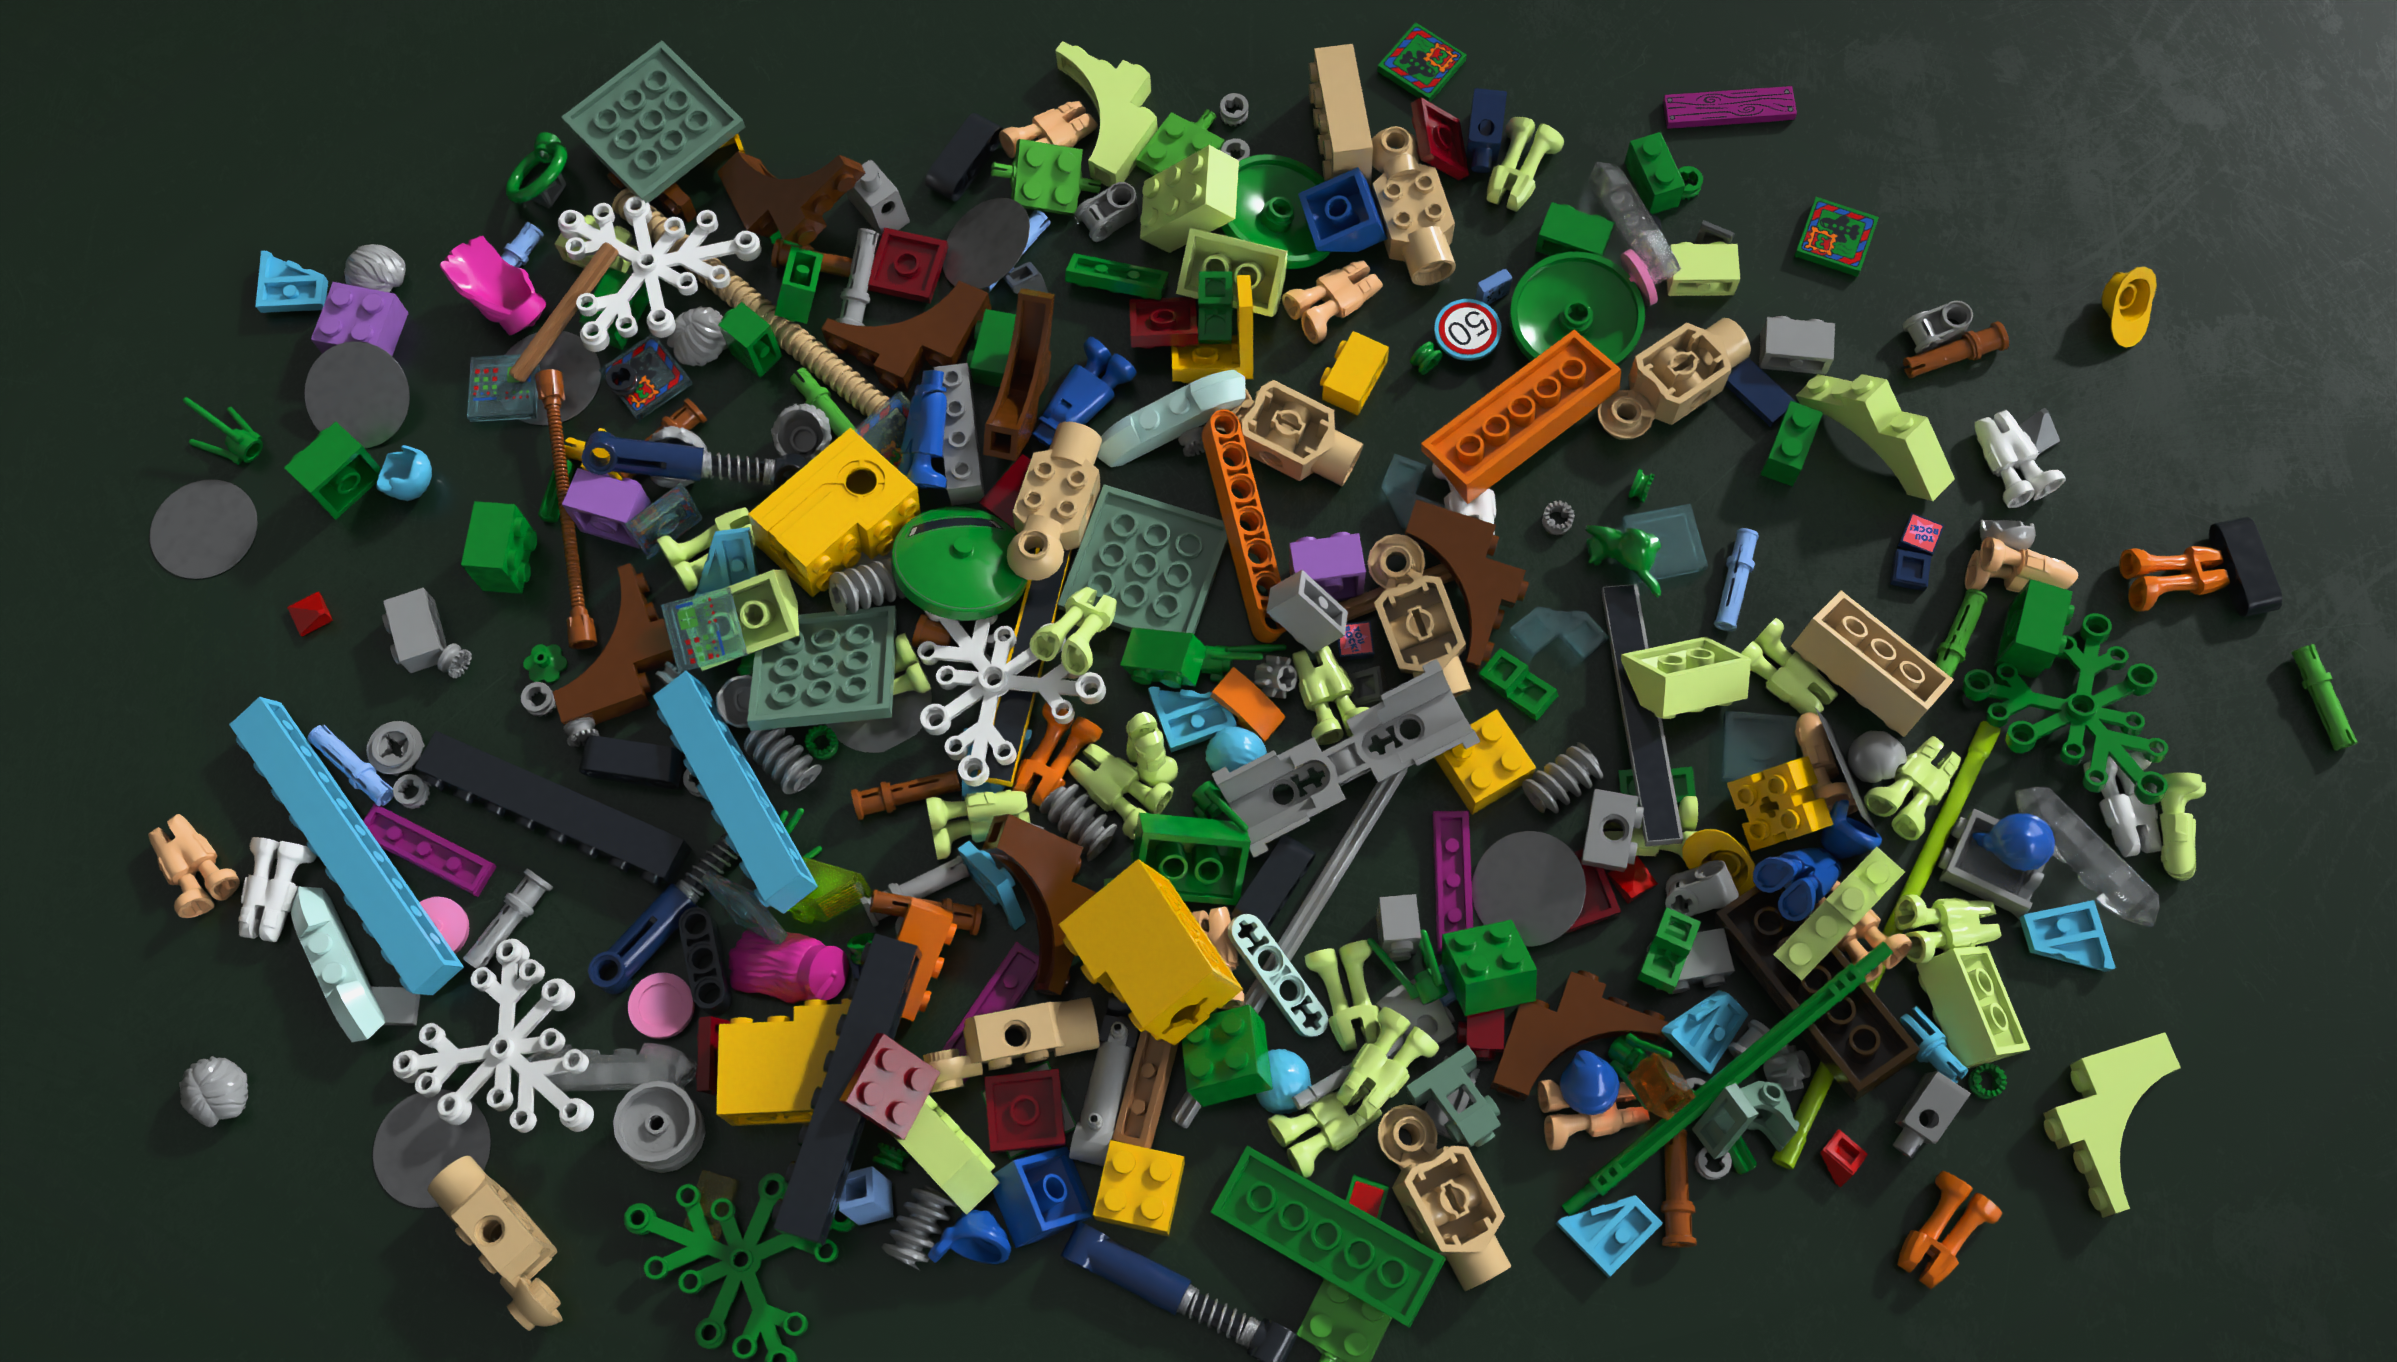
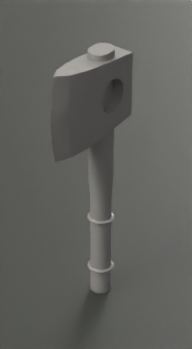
M1415 979L1410 981L1412 984L1416 983ZM1403 985L1398 986L1376 1003L1380 1010L1384 1006L1404 1016L1411 1023L1406 1032L1398 1038L1387 1053L1388 1059L1394 1058L1414 1026L1423 1030L1438 1045L1449 1040L1456 1033L1452 1025L1455 1022L1454 1017L1446 1006L1443 1007L1440 999L1423 1005L1419 997L1411 1000ZM1352 1063L1342 1066L1340 1070L1293 1096L1292 1100L1295 1106L1301 1110L1313 1102H1318V1099L1342 1086L1351 1071Z

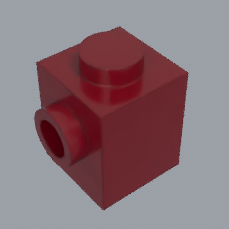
M1504 1008L1469 1016L1464 1015V1021H1458L1457 1043L1464 1044V1047L1468 1045L1476 1055L1477 1061H1493L1495 1056H1501L1504 1050Z

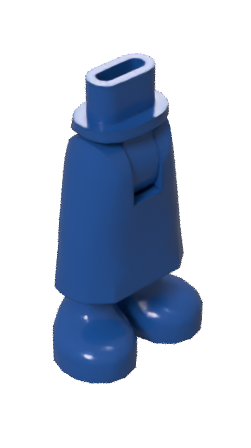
M1089 337L1083 343V349L1088 359L1085 367L1083 368L1077 364L1073 366L1050 400L1043 415L1038 419L1040 425L1032 433V436L1047 448H1050L1058 424L1062 422H1076L1085 425L1115 397L1113 389L1117 385L1132 381L1137 375L1135 368L1128 360L1119 354L1114 353L1112 356L1109 350L1094 337ZM1105 372L1104 376L1099 379L1098 376Z
M937 370L923 371L922 383L915 388V395L912 397L900 450V453L903 455L898 470L914 483L918 489H947L946 477L933 470L931 458H943L947 398L944 395L947 388L942 387L944 372Z
M1822 847L1804 848L1784 853L1779 857H1768L1759 862L1754 868L1753 881L1756 887L1763 892L1772 893L1785 887V891L1778 900V909L1787 920L1800 921L1809 916L1814 910L1815 904L1829 893L1837 879L1841 876L1843 866L1837 857Z

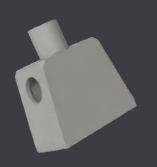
M872 160L862 164L866 174L856 182L852 189L847 191L848 199L881 237L884 228L900 230L910 223L899 191ZM884 204L886 205L887 209L886 213L881 212Z
M1938 1071L1925 1073L1895 1120V1123L1902 1127L1903 1130L1892 1146L1904 1155L1913 1158L1923 1142L1926 1144H1936L1971 1093ZM1922 1111L1928 1117V1124L1926 1127H1924L1919 1121V1116Z

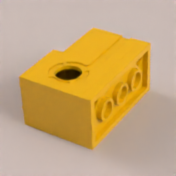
M850 427L748 513L756 546L781 569H786L787 574L808 594L814 597L819 591L829 589V580L834 572H841L844 568L854 567L859 562L862 552L871 560L878 554L881 556L887 555L893 549L894 539L902 527L911 519L920 515L921 511L918 487Z
M1139 859L1059 924L1066 935L1063 939L1066 947L1075 956L1079 955L1084 963L1081 966V970L1086 978L1093 984L1100 983L1109 993L1113 992L1122 1003L1126 1002L1132 1011L1128 1016L1135 1027L1141 1032L1148 1031L1157 1041L1163 1039L1175 1046L1210 1017L1209 1014L1218 1007L1222 1008L1243 991V988L1170 880Z
M845 998L842 999V1004L827 1005L826 1000L805 1001V1006H794V1021H790V1017L770 1016L767 1018V1022L753 1023L752 1018L738 1017L730 1019V1024H719L716 1114L732 1126L810 1123L814 1109H811L812 1096L817 1086L822 1087L827 1074L823 1071L826 1056L830 1050H835L839 1039V1036H836L837 1024L842 1014L847 1015L852 1000Z

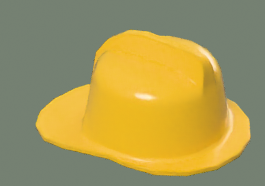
M2145 266L2136 267L2128 273L2115 272L2102 292V306L2111 318L2113 339L2118 345L2125 348L2135 346L2141 341L2147 331L2150 320L2152 301L2157 283L2152 269Z
M1704 829L1694 832L1686 839L1682 847V855L1689 869L1699 867L1709 861L1722 860L1727 866L1739 896L1756 886L1753 881V872L1756 866L1748 850L1731 835L1717 829Z

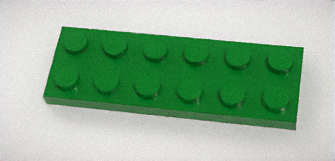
M1246 1146L1211 1210L1212 1214L1409 1328L1446 1260L1441 1254L1249 1146Z

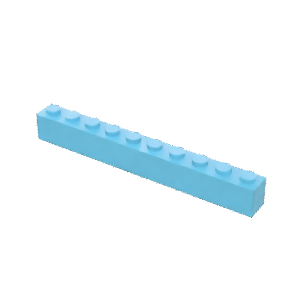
M258 697L229 724L237 735L236 742L250 754L254 760L253 766L255 770L267 779L272 787L271 793L275 799L284 804L290 813L289 820L301 830L307 838L308 848L316 856L320 857L326 866L325 872L327 876L337 883L345 894L343 898L346 904L355 910L363 920V929L367 934L375 938L380 945L382 957L395 967L401 976L399 978L401 985L412 994L434 995L464 966L282 703Z

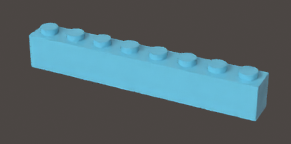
M685 670L653 696L659 707L657 715L673 732L670 735L673 744L685 754L684 765L692 775L698 778L700 783L697 785V789L708 802H711L714 808L711 810L713 818L721 827L725 828L728 834L725 837L727 844L741 857L742 862L739 863L741 870L750 880L754 881L757 887L754 890L755 896L765 907L772 906L784 914L818 888V885L728 725L718 714L717 706L706 686Z

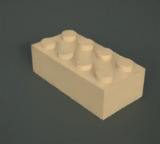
M1353 44L1314 48V62L1309 63V76L1312 84L1308 85L1310 103H1314L1315 108H1317L1313 109L1314 126L1322 134L1318 135V148L1320 155L1324 154L1326 160L1322 162L1324 180H1330L1359 167L1371 188L1373 145Z
M1840 591L1809 622L1791 645L1805 661L1816 666L1827 675L1831 682L1841 686L1861 706L1868 708L1882 719L1887 727L1897 731L1903 737L1907 735L1954 681L1953 678L1843 591Z

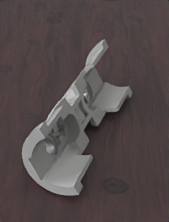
M1437 659L1422 666L1423 674L1380 695L1383 702L1346 720L1354 736L1323 752L1315 738L1312 737L1279 755L1273 750L1232 772H1229L1227 767H1224L1212 773L1229 807L1248 826L1247 831L1251 841L1250 851L1253 857L1268 851L1266 843L1309 822L1310 817L1345 800L1346 798L1340 786L1372 770L1376 780L1380 782L1414 764L1418 766L1459 744H1462L1467 749L1480 742L1476 732L1468 723L1453 696L1443 669ZM1415 720L1419 723L1421 732L1417 738L1408 740L1401 735L1400 726L1404 721ZM1393 727L1395 736L1402 746L1395 748L1393 741L1385 746V754L1379 755L1377 751L1371 753L1368 748L1373 745L1372 738L1378 737L1382 741L1391 737L1386 730ZM1311 769H1315L1317 773L1324 772L1325 777L1321 779L1322 786L1316 788L1314 784H1309L1303 787L1307 795L1300 797V791L1291 779L1299 776L1301 783L1310 777L1308 771ZM1282 784L1289 785L1294 791L1292 801L1286 805L1278 804L1273 797L1275 788Z

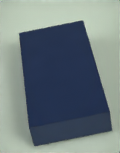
M1746 358L1730 372L1725 384L1769 427H1772L1783 417L1790 401L1796 402L1749 358Z

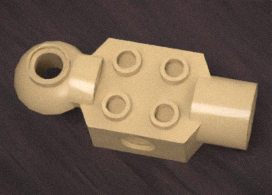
M1398 126L1386 128L1378 132L1371 139L1373 145L1372 166L1383 173L1373 182L1372 194L1388 239L1384 240L1389 259L1406 262L1414 284L1421 286L1435 284L1449 277L1456 269V264L1449 247L1453 239L1455 222L1436 168L1419 164L1418 142L1415 136ZM1390 147H1398L1400 149H1391Z
M1722 318L1705 330L1685 323L1635 356L1628 376L1630 390H1619L1599 405L1598 417L1602 427L1612 437L1619 440H1628L1642 436L1651 427L1654 419L1671 425L1723 391L1731 368L1750 355L1751 347L1747 335L1735 321L1729 318ZM1619 416L1626 417V418H1628L1629 420H1624V419L1620 418Z
M1275 380L1261 386L1260 390L1256 392L1255 401L1252 400L1248 390L1245 388L1246 399L1240 406L1232 409V412L1240 421L1248 456L1298 481L1312 473H1316L1340 486L1345 484L1360 456L1364 444L1335 430L1333 409ZM1215 425L1216 430L1226 432L1223 427Z
M1062 422L1057 425L1049 450L1033 453L1013 509L1015 530L1019 534L1014 536L1007 550L1009 567L1016 575L1026 580L1038 581L1049 578L1058 571L1063 563L1064 550L1067 551L1080 547L1101 489L1099 469L1094 466L1102 443V438L1095 430L1076 422ZM1034 547L1042 549L1038 554L1027 552Z
M1400 534L1383 537L1370 550L1367 562L1369 573L1373 580L1386 589L1374 604L1400 672L1413 674L1415 678L1424 673L1423 665L1437 659L1454 697L1470 691L1471 687L1459 658L1466 649V643L1441 578L1422 575L1425 567L1424 552L1412 538ZM1398 555L1405 558L1407 562L1403 570L1393 572L1388 569L1387 563L1391 557Z
M1090 997L1065 1002H1046L965 1019L963 1030L967 1056H959L958 1049H950L923 1055L924 1062L940 1072L930 1091L932 1093L963 1087V1078L983 1075L982 1065L988 1064L990 1071L1010 1067L1012 1059L1024 1057L1025 1063L1046 1060L1049 1057V1052L1052 1051L1056 1057L1097 1049L1100 1047L1099 1033L1092 1000ZM1010 1029L1018 1030L1023 1035V1045L1018 1047L1009 1045L1005 1040V1032Z
M1406 1104L1393 1107L1384 1114L1378 1126V1141L1381 1150L1388 1159L1397 1163L1401 1169L1392 1189L1421 1244L1447 1258L1464 1291L1470 1290L1510 1268L1511 1264L1494 1235L1505 1215L1469 1148L1444 1146L1437 1150L1438 1133L1434 1121L1426 1111L1417 1106ZM1400 1128L1408 1130L1411 1134L1412 1143L1410 1146L1401 1142L1399 1138Z
M471 1156L461 1157L449 1164L432 1180L427 1191L454 1224L458 1226L455 1229L457 1235L468 1246L474 1244L481 1251L482 1255L479 1257V1260L490 1273L495 1274L498 1272L502 1276L500 1284L513 1298V1301L507 1306L510 1313L528 1331H531L535 1326H552L563 1321L562 1316L556 1309L561 1302L554 1292L539 1278H535L533 1281L530 1280L552 1260V1257L557 1253L556 1247L510 1193L491 1179Z

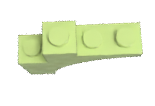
M1062 41L1055 50L1058 69L1068 74L1086 91L1094 103L1100 118L1097 143L1091 157L1088 159L1090 177L1094 180H1100L1102 184L1108 187L1118 182H1124L1136 166V157L1158 130L1157 116L1148 108L1141 107L1151 93L1150 73L1138 64L1132 65L1125 60H1122L1115 69L1106 60H1098L1088 55L1081 47L1071 46Z
M1817 374L1796 395L1800 404L1823 412L1824 415L1839 422L1867 443L1890 467L1901 482L1907 495L1934 501L1955 479L1928 417L1901 411L1887 379L1861 374L1852 382Z
M1876 847L1773 955L1802 981L1896 883L1905 871Z
M2165 1032L2100 1052L2070 1065L2072 1069L2071 1080L2075 1089L2082 1093L2084 1099L2055 1107L2043 1113L2046 1119L2044 1121L2045 1131L2050 1140L2055 1141L2058 1149L2070 1145L2073 1146L2075 1150L2073 1153L2075 1165L2082 1174H2085L2090 1186L2088 1193L2091 1203L2096 1210H2100L2103 1218L2130 1209L2121 1180L2120 1148L2123 1132L2134 1106L2151 1085L2161 1077L2181 1068Z

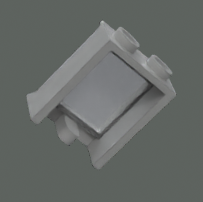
M1973 809L1967 818H1959L1951 836L1957 838L1953 849L1948 847L1945 849L1939 861L1938 867L1942 868L1943 871L1938 881H1945L1981 899L1992 901L1994 905L2012 912L2019 919V917L2031 909L2033 903L2030 902V899L2043 880L2044 874L2042 871L2045 864L2038 869L2028 871L2012 869L1998 859L1991 851H1986L1984 847L1978 846L1972 834L1979 832L1989 833L1999 820Z

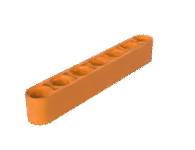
M1221 409L1216 411L1203 427L1201 432L1202 441L1251 631L1258 641L1271 643L1276 641L1286 631L1277 622H1275L1277 629L1269 628L1265 622V618L1272 619L1267 613L1270 588L1280 583L1281 578L1240 421L1232 411ZM1215 425L1223 427L1227 434L1219 433ZM1223 457L1230 458L1235 466L1227 465ZM1231 489L1239 490L1243 499L1235 497ZM1240 521L1247 522L1251 527V531L1243 529ZM1248 553L1255 554L1259 558L1260 564L1252 562L1249 559ZM1256 585L1263 586L1267 590L1268 596L1261 595Z

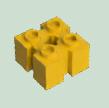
M1809 756L1727 783L1736 810L1744 808L1749 822L1743 823L1742 827L1751 852L1833 825L1824 797L1816 799L1811 785L1817 784L1818 780Z

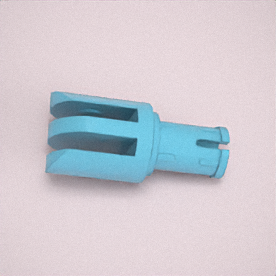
M1917 1006L1913 1007L1911 1012L1923 1028L1908 1014H1904L1899 1020L1908 1034L1919 1044L1920 1050L1916 1059L1919 1062H1930L1938 1072L1953 1082L1958 1083L1956 1077L1958 1076L1960 1079H1963L1969 1069L1963 1066L1946 1048V1040L1948 1038Z

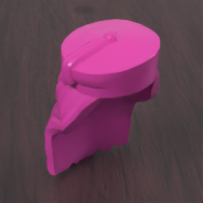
M484 236L471 239L468 244L462 243L449 252L450 255L445 258V261L440 263V268L454 289L477 307L487 319L500 323L509 336L528 326H534L546 307L545 300L541 294H536L525 269L514 267L504 261Z
M751 929L742 933V938L737 941L736 947L732 948L729 952L730 984L733 990L746 993H762L778 998L786 1003L813 999L829 1000L837 996L845 986L849 974V961L845 952L840 948L825 946L821 941L800 933H790L778 929Z

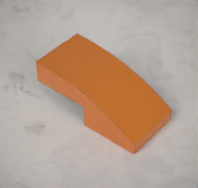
M1234 667L1215 687L1210 696L1238 718L1236 723L1239 726L1258 735L1264 744L1286 718L1280 709L1253 682Z

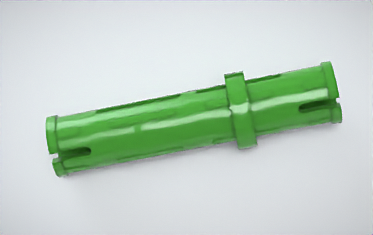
M807 368L797 370L805 380L804 383L795 373L791 376L790 382L806 398V404L814 405L816 409L824 411L826 417L829 418L830 428L837 437L841 436L850 427L855 432L857 431L856 427L833 402L829 390L826 387H821Z
M1976 589L1966 591L1965 598L1953 621L1945 642L1939 644L1937 649L1938 657L1935 665L1951 678L1958 664L1965 660L1967 655L1965 648L1982 610L1988 602V596Z
M2307 645L2291 652L2304 680L2301 684L2304 690L2309 691L2334 751L2357 744L2358 741L2349 726L2346 715L2330 682L2333 680L2331 673H2326L2315 645Z

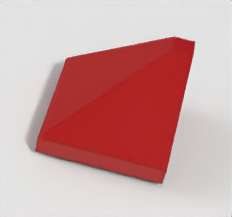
M319 591L287 607L301 636L333 621Z
M1638 856L1635 857L1634 865L1627 863V868L1624 872L1612 870L1607 874L1628 904L1658 885Z
M1839 1129L1820 1152L1834 1182L1839 1187H1842L1855 1174L1868 1155Z

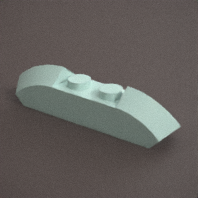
M1235 370L1211 374L1131 413L1112 425L1101 436L1102 443L1097 457L1110 467L1123 466L1174 440L1184 432L1207 423L1216 411L1221 409L1230 411L1240 406L1246 399L1245 376Z
M299 886L291 908L292 921L298 938L323 994L351 1042L367 1040L385 1023V1017L370 988L371 985L331 898L323 888Z

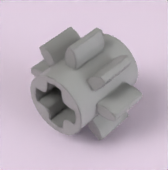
M1267 655L1266 663L1256 666L1254 684L1263 688L1262 692L1267 697L1285 699L1286 691L1296 687L1297 671L1294 667L1290 666V658Z
M1787 1044L1764 1063V1073L1768 1082L1781 1083L1783 1090L1788 1092L1804 1088L1802 1079L1810 1077L1811 1065L1804 1051H1797L1795 1045L1788 1046Z

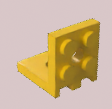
M1237 275V335H1232V344H1199L1198 342L1197 345L1185 347L1171 346L1172 381L1190 384L1208 375L1228 370L1237 371L1245 376V379H1253V302L1250 275Z

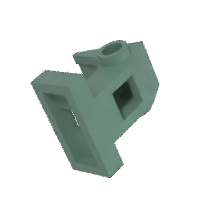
M1467 1045L1407 1085L1406 1089L1407 1097L1414 1106L1420 1107L1430 1099L1435 1101L1449 1119L1444 1126L1451 1138L1456 1143L1468 1145L1470 1148L1474 1145L1476 1147L1482 1146L1495 1136L1493 1130L1501 1125L1497 1119V1116L1501 1113L1493 1099L1489 1095L1483 1097L1467 1076L1477 1069V1057ZM1462 1087L1474 1104L1458 1114L1447 1097Z
M1757 1081L1742 1088H1739L1734 1083L1722 1090L1692 1128L1714 1160L1726 1155L1746 1129H1759L1778 1152L1786 1146L1797 1133L1799 1122L1793 1117L1791 1105L1786 1098L1781 1083Z

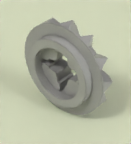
M392 721L383 724L371 735L367 744V757L370 764L380 773L398 776L399 773L404 771H412V766L419 761L422 748L425 745L422 741L421 733L413 725L403 721ZM390 739L399 745H403L401 747V758L393 753L390 754L393 751Z

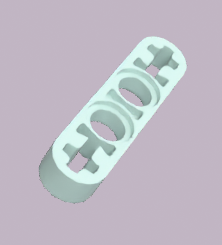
M1243 914L1234 918L1229 923L1227 929L1230 941L1293 1029L1304 1037H1315L1322 1034L1328 1025V1015L1262 922L1251 914ZM1240 922L1243 925H1252L1253 929L1250 931V936L1255 942L1261 939L1265 942L1264 945L1256 947L1251 954L1247 949L1254 946L1248 937L1241 939L1238 936V933L1241 931ZM1264 950L1272 952L1276 958V965L1271 971L1262 970L1258 964V956ZM1285 980H1290L1296 984L1298 993L1292 1001H1286L1280 995L1279 988ZM1306 999L1308 1003L1302 1005V1008L1307 1014L1315 1013L1318 1018L1314 1021L1316 1028L1314 1029L1312 1026L1305 1028L1303 1026V1022L1306 1020L1305 1015L1300 1009L1295 1010L1293 1013L1291 1007L1301 1004Z

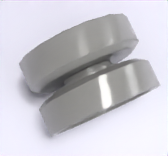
M659 1080L642 1083L629 1091L618 1104L613 1120L614 1135L621 1149L644 1169L659 1173L678 1170L691 1162L702 1148L706 1133L704 1116L690 1096L674 1083ZM664 1122L659 1130H655L658 1124Z

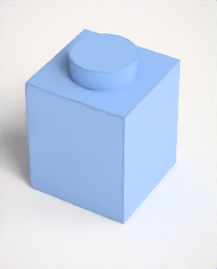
M873 1166L849 1172L839 1200V1211L859 1226L894 1217L892 1181Z

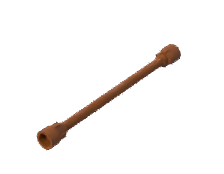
M546 369L537 372L535 380L538 399L542 400L544 408L547 410L568 586L570 587L569 594L571 595L572 609L570 611L571 617L566 619L568 643L571 649H588L597 645L596 630L593 618L589 617L588 610L584 607L585 600L580 574L575 523L562 505L570 487L560 415L561 402L565 400L563 374L559 370Z

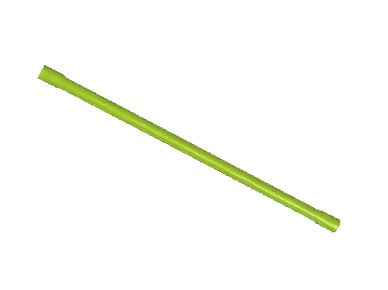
M1987 721L1980 722L1969 745L1968 754L1897 903L1905 895L1921 896L1984 761L1989 757L2001 732L1999 727H1994ZM1897 903L1882 932L1887 937L1899 933L1903 934L1904 930L1897 929L1895 924ZM1884 965L1880 976L1873 981L1867 982V985L1874 993L1886 970ZM1820 1062L1794 1116V1119L1799 1122L1797 1133L1780 1152L1776 1149L1772 1158L1776 1164L1789 1170H1793L1807 1140V1134L1834 1079L1822 1062Z

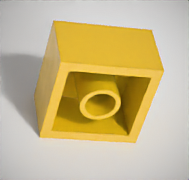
M1497 709L1470 724L1480 740L1479 743L1467 749L1462 744H1459L1434 757L1472 815L1519 788L1526 779H1532L1536 766Z
M1110 1140L1093 1212L1095 1220L1169 1237L1185 1165L1184 1156Z

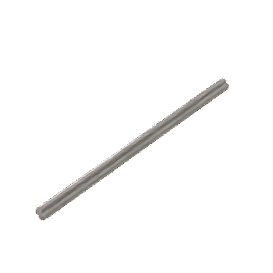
M1408 768L1376 783L1277 943L1289 961L1292 960L1404 778ZM1273 953L1269 956L1262 970L1271 971L1275 967L1276 958ZM1257 977L1244 997L1243 1006L1250 1004L1258 1014L1268 999L1269 994ZM1188 1091L1185 1092L1171 1115V1120L1182 1128L1189 1127L1201 1108L1199 1102Z

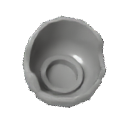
M1980 520L1981 542L1988 537L1996 538L2003 541L2004 545L2016 551L2020 549L2027 550L2034 542L2036 532L2033 523H2030V526H2024L2021 521Z
M752 676L733 677L717 692V712L725 723L737 728H749L747 718Z
M1871 730L1865 732L1853 741L1848 751L1849 770L1862 782L1876 783L1882 779L1894 778L1897 767L1907 762L1905 747L1897 739L1884 731Z

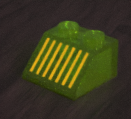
M802 857L818 888L790 908L789 911L793 913L792 917L801 922L812 924L814 919L826 922L862 903L860 898L864 896L870 898L872 890L861 873Z

